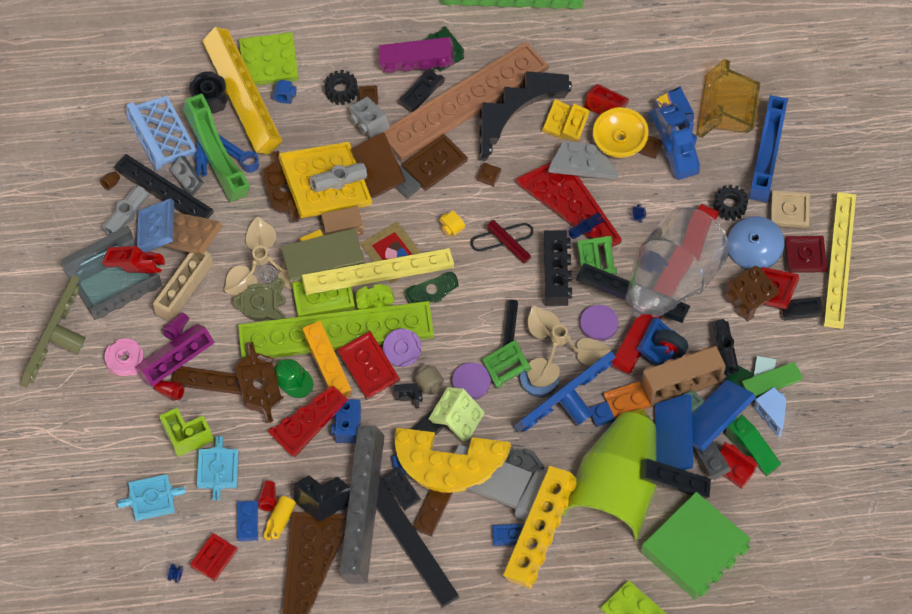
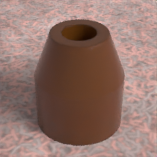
M116 171L107 173L100 178V183L104 189L109 191L117 185L120 175Z

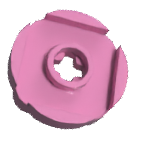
M128 338L118 339L112 346L109 345L104 356L109 372L118 376L136 375L138 372L135 366L144 361L142 348L136 341ZM124 354H127V357H129L127 360L122 361V359H119Z

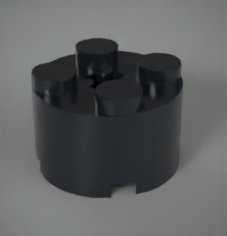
M211 71L197 74L192 83L190 82L189 84L190 96L194 97L203 94L210 107L211 114L224 110L228 101L224 78Z

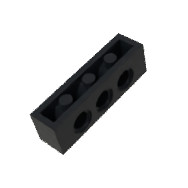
M544 230L545 306H568V299H572V287H568V282H572V271H568V265H571V254H567V249H571V238H567V230Z

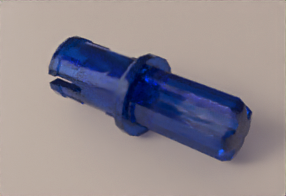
M597 212L588 219H582L581 223L569 229V236L572 239H576L586 232L590 233L591 229L604 222L603 218L598 219L602 215Z

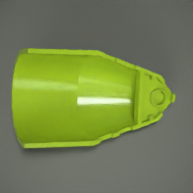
M640 408L621 413L585 454L575 476L577 479L576 488L571 492L568 507L563 511L562 516L566 517L568 509L573 507H590L602 510L624 521L633 530L634 540L638 541L657 488V484L641 480L642 460L650 459L657 461L656 426L644 409Z

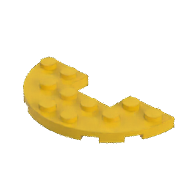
M397 428L395 434L396 453L409 477L427 489L446 493L465 491L466 488L476 484L479 486L487 481L498 467L501 468L512 446L510 442L472 437L468 455L432 451L436 437L434 432Z

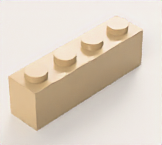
M207 251L203 255L189 253L154 301L153 306L157 316L171 321L178 315L213 266L211 253Z

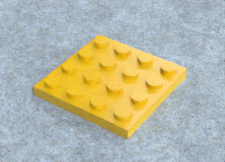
M350 142L279 153V161L301 218L356 206L362 208L372 205L373 201L364 179L345 184L339 190L330 188L315 192L310 186V176L331 171L336 165L346 167L357 164L351 151Z

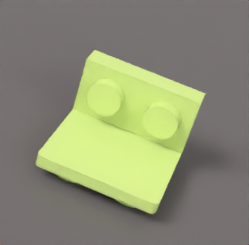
M447 387L430 415L429 420L435 424L447 425L463 443H467L483 417L484 411L464 389Z

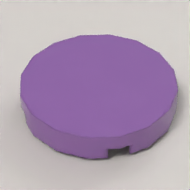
M593 305L587 308L582 313L580 319V327L583 334L590 339L600 341L612 338L617 332L619 324L618 316L614 310L604 305Z
M403 328L389 333L383 345V351L390 363L398 367H406L415 363L422 349L421 341L416 333Z
M473 362L465 363L454 372L452 384L453 388L464 389L475 400L486 395L491 385V377L484 366Z

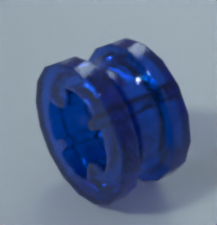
M172 563L167 580H174L175 583H179L183 574V566L177 567L176 564Z

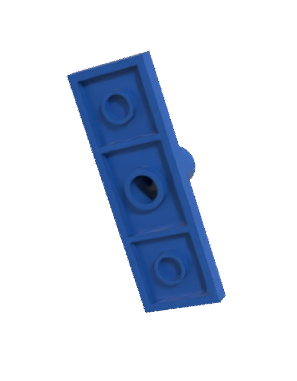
M611 351L604 355L512 427L516 432L520 430L527 431L538 423L536 418L541 420L553 411L551 407L558 401L577 426L583 423L593 413L575 391V388L580 384L585 386L598 376L597 373L600 374L613 364L611 360L615 358V355Z

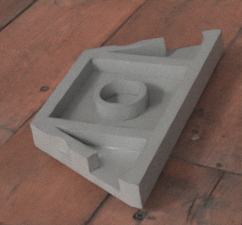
M569 141L562 142L548 169V172L612 180H617L619 176L605 153L595 144Z

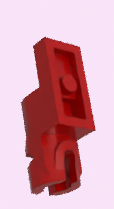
M138 246L108 247L102 264L105 267H121L127 273L148 274L160 273L162 269L157 268L155 264L164 265L165 259L159 253L143 252Z

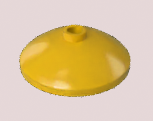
M613 108L602 113L595 121L593 139L596 146L603 153L617 158L629 157L638 153L645 146L648 140V125L645 119L632 109Z

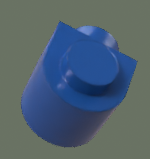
M277 81L272 97L279 103L292 104L293 97H296L297 87L293 86L292 81Z

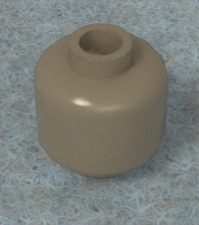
M425 365L416 372L415 382L418 383L419 388L424 394L431 393L434 395L442 389L441 385L444 382V378L435 366Z

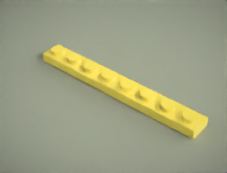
M837 192L824 317L825 327L840 329L844 327L856 194Z
M447 248L302 275V282L306 295L451 269L454 268V261L450 249Z

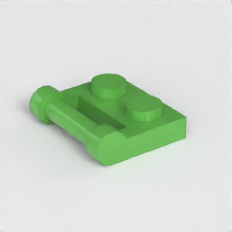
M606 236L578 241L581 267L586 263L616 275L617 268L614 267L611 243H613L612 237ZM598 245H604L607 269L601 268Z
M516 340L482 359L497 388L502 387L503 383L520 373L528 372L532 369ZM521 361V365L498 377V373Z

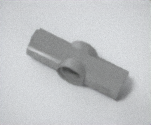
M361 162L346 167L336 165L331 171L310 176V186L315 192L330 188L339 190L345 184L366 179L367 171L364 163L362 164Z
M135 186L124 200H120L116 204V210L102 226V230L107 235L122 229L127 223L134 220L135 213L149 197L144 188Z

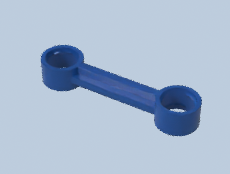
M219 135L227 153L241 163V168L245 172L251 173L259 168V158L255 152H244ZM249 158L256 160V162L252 165H246L243 163L246 159Z

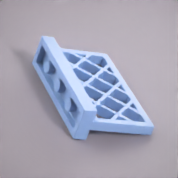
M167 96L135 105L134 102L127 104L126 116L155 171L162 169L163 164L176 161L180 156L188 157L197 154L195 146ZM163 103L167 106L166 111L156 108L157 105ZM147 109L151 112L147 116L141 114L140 110ZM153 113L163 115L162 119L152 118ZM166 116L173 118L174 123L164 122ZM148 123L158 124L157 129L149 128ZM161 126L169 128V133L160 132ZM173 130L181 132V138L172 136ZM156 136L166 138L164 143L157 142L155 140ZM168 140L177 142L176 148L166 145ZM183 144L189 146L190 150L183 151L179 147ZM165 149L173 152V154L164 157L162 152Z

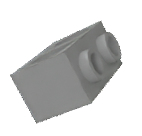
M368 96L349 107L351 112L350 119L353 124H357L362 133H366L370 138L390 128L386 114Z

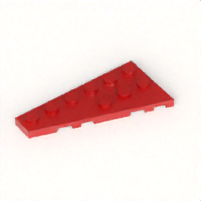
M551 161L516 179V183L589 239L611 236L613 243H611L612 247L622 243V238L579 176L548 172Z

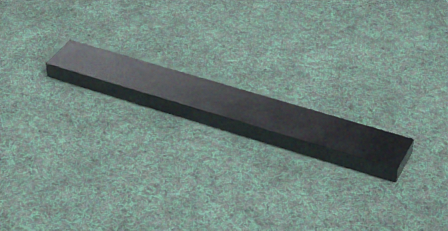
M380 477L376 509L441 608L459 599V594Z

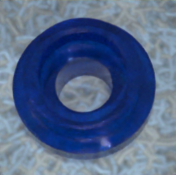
M641 204L633 206L634 221L642 223L643 219L646 218V209Z

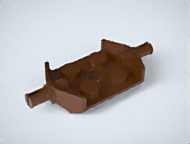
M278 150L277 152L273 151L274 162L265 167L262 172L271 207L277 212H287L290 214L292 222H298L300 220L297 213L298 209L278 158L280 152ZM285 187L289 192H283L280 188Z
M248 342L245 344L248 355L235 366L244 406L252 411L263 413L265 423H271L274 421L271 409L275 408L284 399V396L281 397L273 367L274 358L257 353L254 342ZM253 382H260L262 384V388H255Z

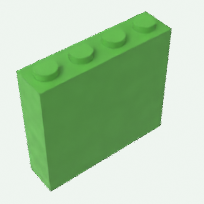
M696 492L642 545L641 553L696 600L699 596L703 597L710 589L709 586L713 582L717 583L723 577V572L726 569L730 570L736 564V559L740 555L744 556L749 551L751 538Z

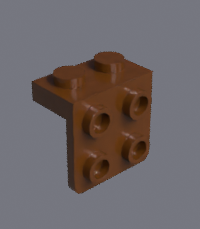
M753 266L727 282L724 296L727 302L732 303L736 308L737 313L748 322L754 318L756 308L779 294V289L758 266Z

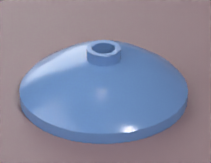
M759 216L748 217L736 223L731 229L727 239V249L731 259L738 266L747 270L753 266H758L762 270V267L769 268L780 259L784 250V237L780 228L773 221ZM753 237L759 238L757 241L752 240Z

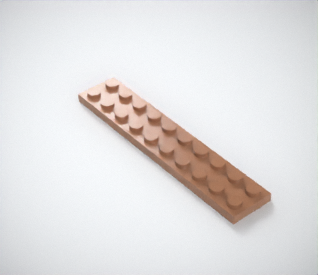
M526 41L389 126L390 128L385 130L384 133L393 152L401 161L405 160L441 135L448 133L478 114L483 102L496 103L499 101L504 87L520 88L526 71L545 72L549 69V65Z

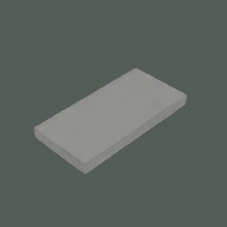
M459 444L455 454L468 455L469 448ZM504 462L501 468L498 467L487 481L479 486L476 484L466 489L516 509L528 486L532 473Z

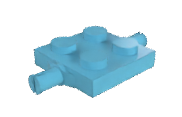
M219 436L215 437V447L199 449L197 488L212 489V500L216 501V494L217 501L221 500L222 489L237 488L239 450L224 448V437L220 436V442Z
M168 474L128 482L130 489L129 498L117 500L119 508L131 506L134 511L135 520L139 521L175 513L174 496L183 495L186 492L184 486L172 488L169 483Z

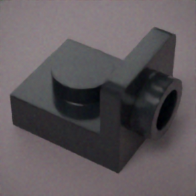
M418 383L394 385L395 400L409 401L410 399H415V409L419 408V402H423L422 390H418Z

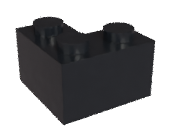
M308 475L294 483V501L319 522L342 510L349 504L350 486L339 477L321 485Z

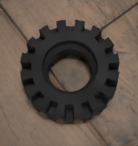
M336 70L334 75L330 73L329 77H326V82L324 83L325 94L331 103L335 101L336 105H339V102L345 105L346 101L349 104L351 99L355 100V96L358 94L357 79L354 78L353 74L350 75L349 71L344 73V70L338 73ZM339 84H345L348 86V89L337 91L334 87Z
M725 185L722 189H718L714 197L713 208L719 211L721 219L726 217V221H729L730 218H732V221H736V217L740 219L742 215H745L748 198L747 193H744V189L738 190L739 186L737 185L735 188H732V185H729V188H727ZM734 199L738 202V205L735 207L726 206L724 200Z

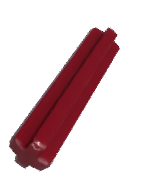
M491 220L487 224V229L522 263L525 264L531 259V255L495 220Z

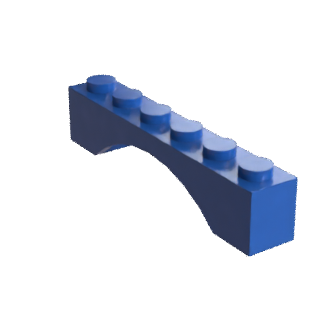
M773 95L769 97L749 199L768 202L788 98Z

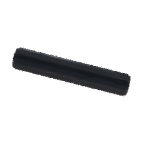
M511 299L508 301L502 347L514 341L518 310L517 300Z

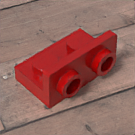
M596 84L588 92L584 107L601 115L613 108H625L628 105L629 98Z
M724 442L720 452L731 471L724 474L723 477L742 489L756 472L757 463L752 457L741 453L735 445Z

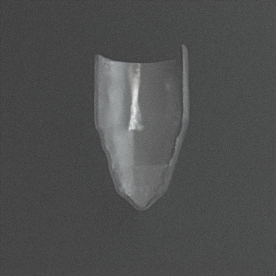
M678 207L668 212L645 239L636 252L625 297L627 304L630 303L633 310L632 314L635 317H640L643 314H652V317H659L675 308L678 303L686 302L691 296L699 295L703 292L727 261L729 242L725 231L715 219L705 212L691 207Z

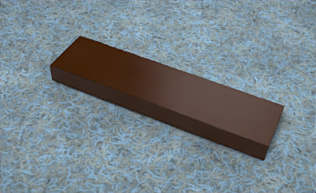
M184 366L173 372L172 382H180L184 387L242 395L236 373Z

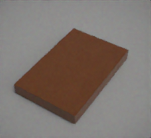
M384 132L351 149L356 162L364 163L366 167L367 178L364 180L372 198H376L406 182Z
M443 134L402 163L401 166L421 184V188L424 191H427L467 162L468 157Z

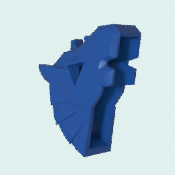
M672 103L649 111L661 136L665 148V156L670 162L674 178L681 180L699 174L700 163L695 149L697 136L692 133L694 123L687 119L680 105Z

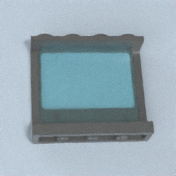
M128 226L61 260L63 270L69 280L73 275L80 278L78 285L81 287L78 294L94 320L104 318L108 313L121 309L125 304L138 300L146 293L153 292L162 286L159 274L127 273L121 267H105L102 264L108 247L137 246Z

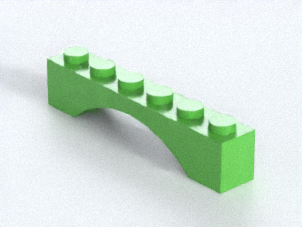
M203 94L186 99L183 111L229 202L247 197L250 185L242 170L236 166L224 148L215 127L210 107Z

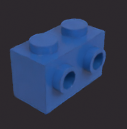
M348 399L333 416V418H336V424H332V436H335L336 443H356L357 430L361 424V400Z

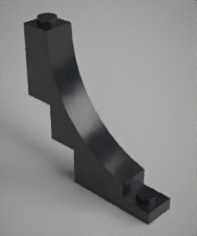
M526 71L522 78V88H503L501 104L483 102L479 108V161H486L489 155H492V144L496 145L506 123L521 109L545 99L566 98L572 89L569 75Z

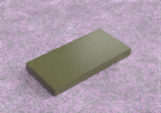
M355 228L281 246L290 281L302 279L304 274L365 263Z

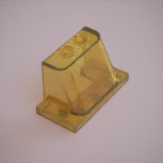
M723 59L705 75L696 135L701 138L713 129L749 133L754 129L757 119V106L760 101L758 98L760 82L729 69V60Z

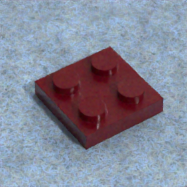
M786 236L788 272L810 273L827 271L824 236Z

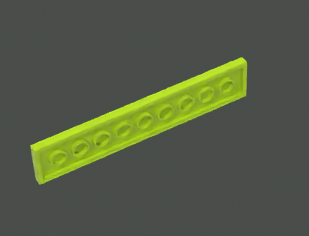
M429 301L238 324L242 359L248 355L245 345L248 342H254L257 353L271 358L310 354L311 351L303 335L302 328L321 321L334 351L369 331L372 332L379 345H384V340L389 333L401 328L416 333L420 340L434 338Z

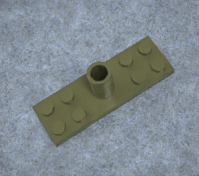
M75 275L71 277L24 371L20 383L21 386L27 388L29 383H34L38 371L46 359L49 351L47 347L50 342L78 355L86 337L59 325L62 318L66 319L70 307L78 295L81 287L78 285L79 277Z

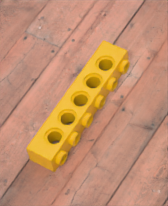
M549 466L503 574L509 582L531 589L532 585L537 581L539 568L545 562L547 549L553 542L556 528L560 526L561 516L568 507L571 492L576 488L577 479L571 472ZM560 488V491L554 494L555 491ZM553 506L552 510L547 512L548 508ZM542 525H545V527L539 531V528ZM537 543V546L534 549H531L533 544ZM530 561L529 565L527 567H524V564Z

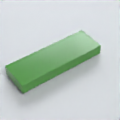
M792 362L741 382L743 388L754 393L755 397L758 398L772 388L779 390L803 380V376L796 363Z

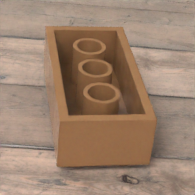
M714 346L711 348L705 347L694 354H685L676 360H667L659 366L653 365L643 371L642 388L649 400L650 408L654 407L657 403L679 397L692 390L698 392L721 384L725 363L717 347Z

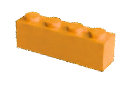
M321 321L302 328L303 335L327 389L335 386L346 398L352 396L351 387Z

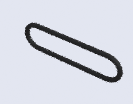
M520 223L503 228L504 230H509L520 226H528L531 229V233L528 236L515 239L517 242L530 238L534 233L533 227L528 223ZM492 232L474 236L470 242L472 249L478 252L500 247L504 244L500 243L482 249L474 247L473 241L475 239L493 234Z

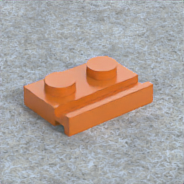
M640 381L603 393L604 399L610 406L614 420L621 413L640 408L644 410L650 408L649 400Z

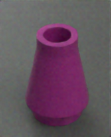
M181 312L164 325L163 334L170 340L176 339L181 335L186 323L189 321V317Z

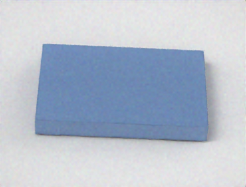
M171 198L138 211L137 246L143 252L173 242L174 201Z

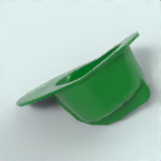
M293 359L279 360L278 364L274 367L278 386L286 394L294 398H303L309 395L314 385L311 375Z

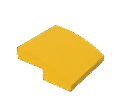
M554 99L541 131L558 138L578 142L590 111L573 103L570 106Z

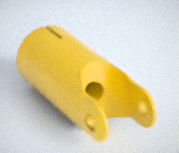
M286 496L279 497L264 532L265 540L279 538L296 506L294 500Z

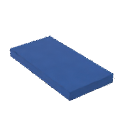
M726 380L692 414L693 446L704 451L756 398L754 393Z
M685 394L655 404L657 462L682 470L693 468L692 398L689 394Z

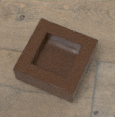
M377 85L359 86L360 100L368 96L378 105Z
M648 135V140L639 153L656 159L663 144L662 140Z
M484 162L477 175V181L494 187L501 173V168Z

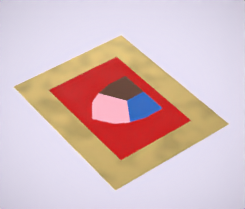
M398 222L360 243L373 262L421 253ZM401 278L391 279L388 281L390 284H392Z

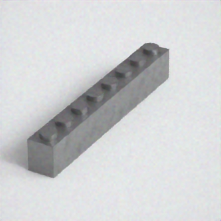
M377 426L358 427L340 570V575L348 584L368 583L384 435Z

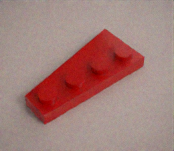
M331 386L312 400L313 402L307 406H302L297 410V413L291 417H286L281 421V424L268 430L293 457H296L348 401L335 386Z

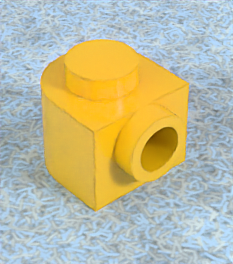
M454 210L449 214L445 213L439 220L442 223L441 229L447 236L454 237L465 228L463 220Z

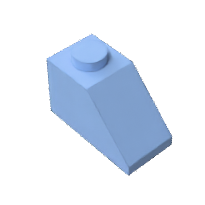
M772 388L755 400L754 409L779 437L784 424L786 398L781 392Z

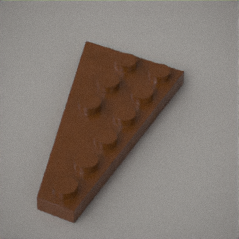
M292 512L283 614H310L345 536L347 514H333L319 522L309 513Z

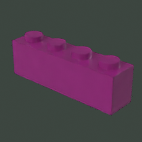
M450 37L379 45V65L382 71L386 73H394L401 70L412 71L413 69L420 68L430 69L431 67L438 66L448 67L449 65H454V45Z
M197 323L135 366L144 383L152 387L215 342L206 327Z

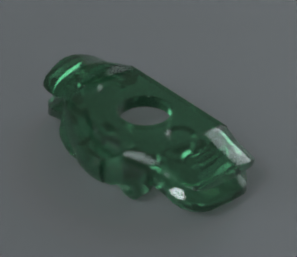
M446 272L434 279L413 285L405 291V298L409 304L427 301L429 303H438L451 291L459 287L457 276L454 272ZM433 284L437 287V292L429 294L426 287Z

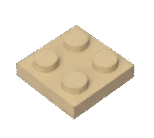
M772 190L771 221L778 227L808 229L810 193Z

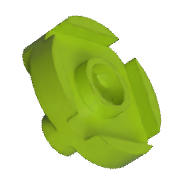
M375 284L374 288L370 289L365 286L356 292L358 309L385 307L395 301L392 288L383 284Z

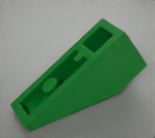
M742 414L728 425L726 437L745 456L752 457L757 463V468L766 477L781 465V462L756 427Z

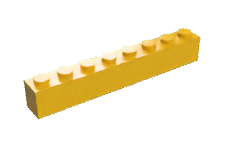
M215 27L203 40L206 51L209 53L219 76H222L225 80L227 94L238 113L239 120L242 122L247 136L251 140L253 149L257 153L270 155L283 140L229 30Z

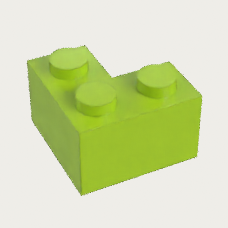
M178 408L159 415L162 427L177 457L214 442L211 429L204 415L187 423L184 422Z

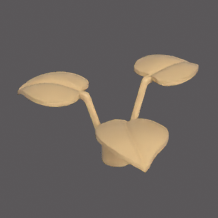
M258 216L250 224L245 238L246 244L252 250L254 257L252 270L249 271L246 266L242 265L233 267L226 277L224 291L227 294L238 296L247 290L248 286L258 284V279L253 275L256 265H265L268 262L280 270L278 278L284 280L285 288L293 289V282L302 281V279L290 281L285 261L282 267H280L269 256L266 248L274 245L277 234L271 225Z
M535 305L532 307L528 317L530 333L538 339H543L549 335L552 337L553 343L548 361L544 358H536L529 363L532 369L527 372V376L534 387H547L556 382L560 374V368L552 364L556 347L565 345L567 341L573 351L578 353V361L589 367L611 351V348L605 343L590 338L580 339L577 342L576 348L571 340V336L568 335L567 328L560 325L559 318L554 313L543 310Z

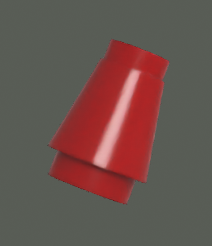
M161 380L154 385L155 391L172 401L181 400L185 392V388L180 382Z
M270 480L264 482L257 501L259 508L263 511H273L277 504L275 482Z

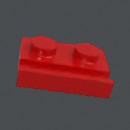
M212 533L191 562L190 567L215 582L238 549L236 546L231 545L230 542Z

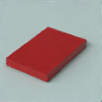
M371 331L337 350L367 400L400 381L398 374Z

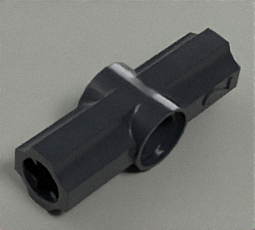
M718 319L712 323L715 345L725 363L724 374L731 376L739 371L734 349V339L731 336L729 322L724 319Z

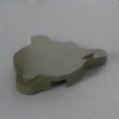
M278 278L269 284L259 283L250 285L247 290L234 297L233 306L240 310L247 318L254 321L286 319L285 314L278 309V306L286 303L285 297L281 294L285 282L283 279Z

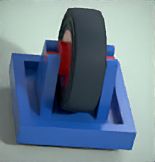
M653 318L637 350L655 366H659L667 360H674L675 357L685 355L689 344L684 337L676 333L675 330H671L659 318Z

